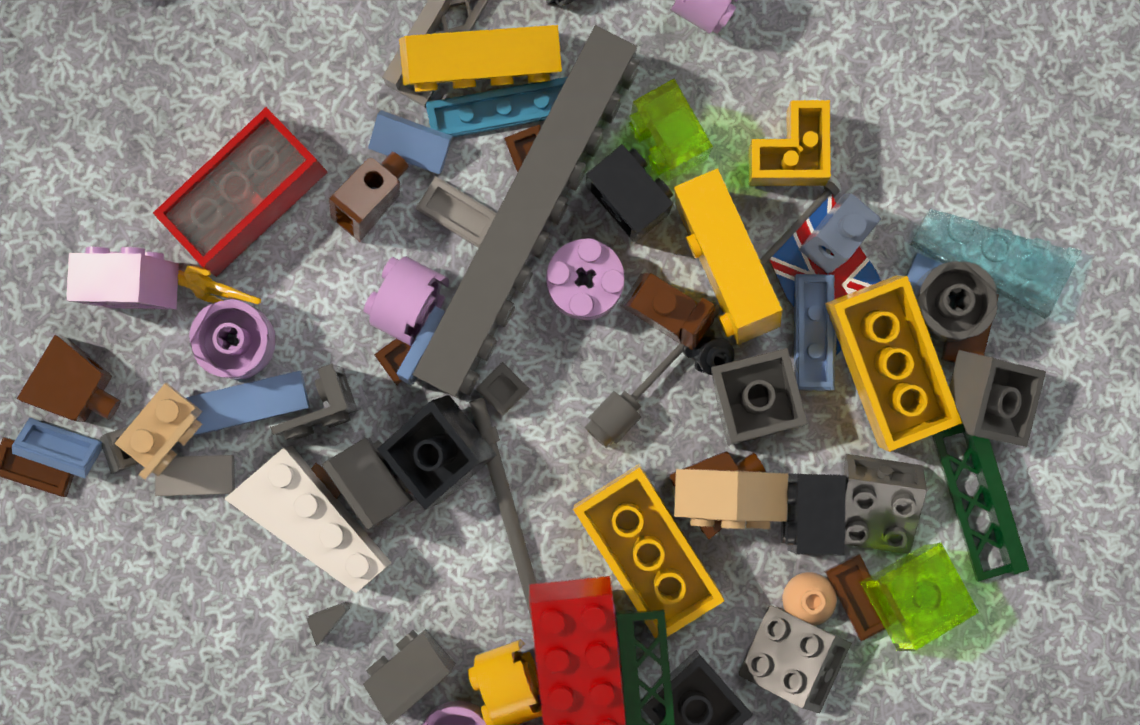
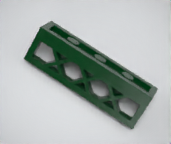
M964 424L933 434L932 438L976 581H983L1006 573L1015 575L1029 571L1030 569L990 439L967 434ZM963 432L968 448L960 461L947 454L943 438ZM969 456L971 457L973 467L966 464ZM950 461L958 465L954 474ZM963 468L975 474L979 483L972 498L960 492L957 487L956 481ZM981 493L985 505L977 501ZM961 498L969 502L965 510ZM974 505L986 511L990 519V523L983 535L971 529L968 523V517ZM992 530L994 532L996 542L989 539ZM972 535L980 539L977 547ZM985 543L999 549L1003 565L983 571L979 555Z
M665 610L616 611L626 725H651L642 718L641 708L651 696L665 706V716L657 725H675ZM657 619L658 636L647 648L635 638L633 621ZM658 643L660 658L652 652ZM636 645L644 651L638 660L636 657ZM648 655L661 665L662 675L652 687H649L638 677V667ZM662 683L664 698L655 692ZM639 685L647 691L641 700Z

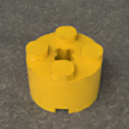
M521 639L476 655L474 666L468 668L470 683L475 691L480 690L485 705L481 706V711L486 725H519L542 716V708L538 699L540 690L537 667L530 651L522 654L520 649L525 643Z

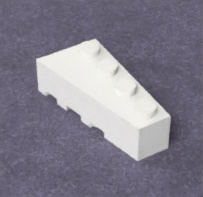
M293 446L282 448L225 498L230 504L355 593L392 563L340 501L325 487Z

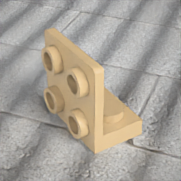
M166 382L114 444L144 467L139 473V476L144 480L152 472L159 476L177 455L172 450L175 444L179 442L184 446L201 427L202 423L197 418L203 411Z

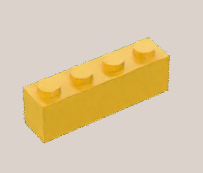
M558 25L408 35L399 39L403 86L414 85L415 92L438 90V83L452 82L453 89L476 87V80L490 79L491 86L514 84L513 77L528 76V83L551 81L550 74L562 72Z

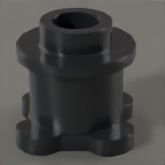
M709 328L700 343L693 350L685 345L683 346V354L695 362V369L702 373L706 372L708 375H712L711 367L734 361L735 356L732 344L726 339L715 338V331Z

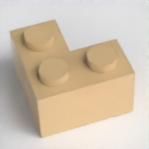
M676 469L674 517L690 518V526L714 527V520H721V528L745 529L746 527L770 529L771 521H787V473Z

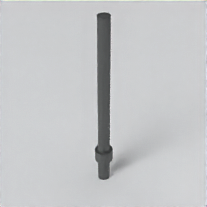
M480 398L470 401L469 404L478 432L497 454L487 463V467L531 617L529 584H537L497 446V442L500 441L496 426L492 427L485 400Z

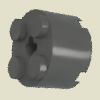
M952 261L941 264L925 273L913 289L930 337L942 342H957L977 336L990 326L997 314L998 305L995 282L986 270L972 262ZM956 294L959 297L956 303L959 308L951 309L949 297Z

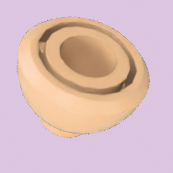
M805 572L796 575L787 583L783 591L782 602L785 612L817 626L826 622L832 616L836 608L837 598L835 590L828 579L817 573Z

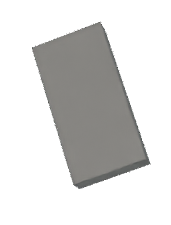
M436 176L415 208L420 213L478 248L497 214Z
M234 455L175 457L159 476L155 475V496L230 494L235 490Z

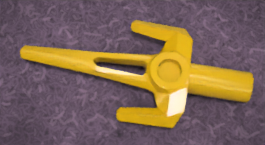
M187 266L185 271L178 269V285L190 288L195 296L203 301L213 304L223 301L213 296L217 295L254 304L261 303V298L213 281L209 277L211 275L209 270L197 266Z

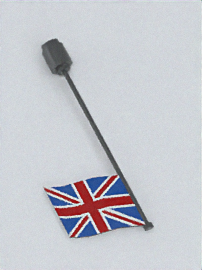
M831 181L823 187L825 191L760 259L763 267L768 261L770 262L782 291L793 309L796 274L834 275V300L881 282L877 270L860 246L845 263L829 274L798 250L836 204L834 197L840 190ZM821 246L828 254L834 255L828 248ZM719 303L715 306L714 318L722 311ZM835 333L836 357L842 349ZM680 343L631 395L626 391L621 395L613 391L588 417L590 422L584 428L605 448H608L612 442L617 444L641 419L640 414L637 412L641 405L636 400L683 352L684 345Z

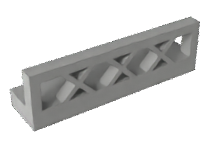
M428 0L408 35L471 31L489 0ZM478 1L471 12L469 3ZM465 4L468 13V19L465 24L448 29L445 15L449 8ZM442 21L444 30L435 32ZM399 48L382 78L390 88L426 107V102H429L435 91H426L420 95L410 88L403 86Z

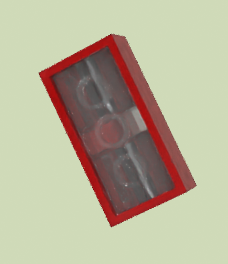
M265 107L163 202L153 214L204 269L209 270L211 274L217 277L328 172L281 121Z

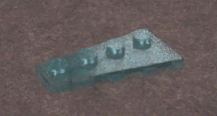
M931 208L926 212L910 243L914 248L942 263L965 261L979 265L993 278L997 289L996 293L1044 319L1050 316L1082 250L1071 247L1065 249L1051 245L1050 241L1039 238L1032 240L1014 235L1013 231L1003 228L993 229L979 225L978 221Z

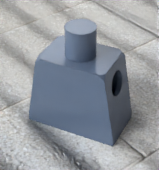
M845 193L798 250L829 274L852 256L881 218L852 193ZM821 246L828 248L834 255L828 254Z

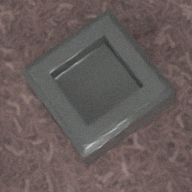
M501 362L476 390L504 416L530 388Z

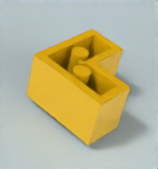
M791 100L786 111L787 139L751 140L749 146V186H826L831 178L830 100Z

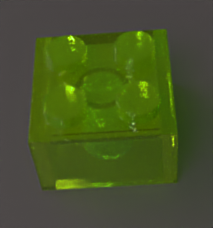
M674 78L633 101L631 115H629L631 122L628 125L637 142L645 141L650 153L647 159L657 176L664 174L668 182L708 160L713 146Z
M942 543L924 545L860 582L897 651H916L979 613Z

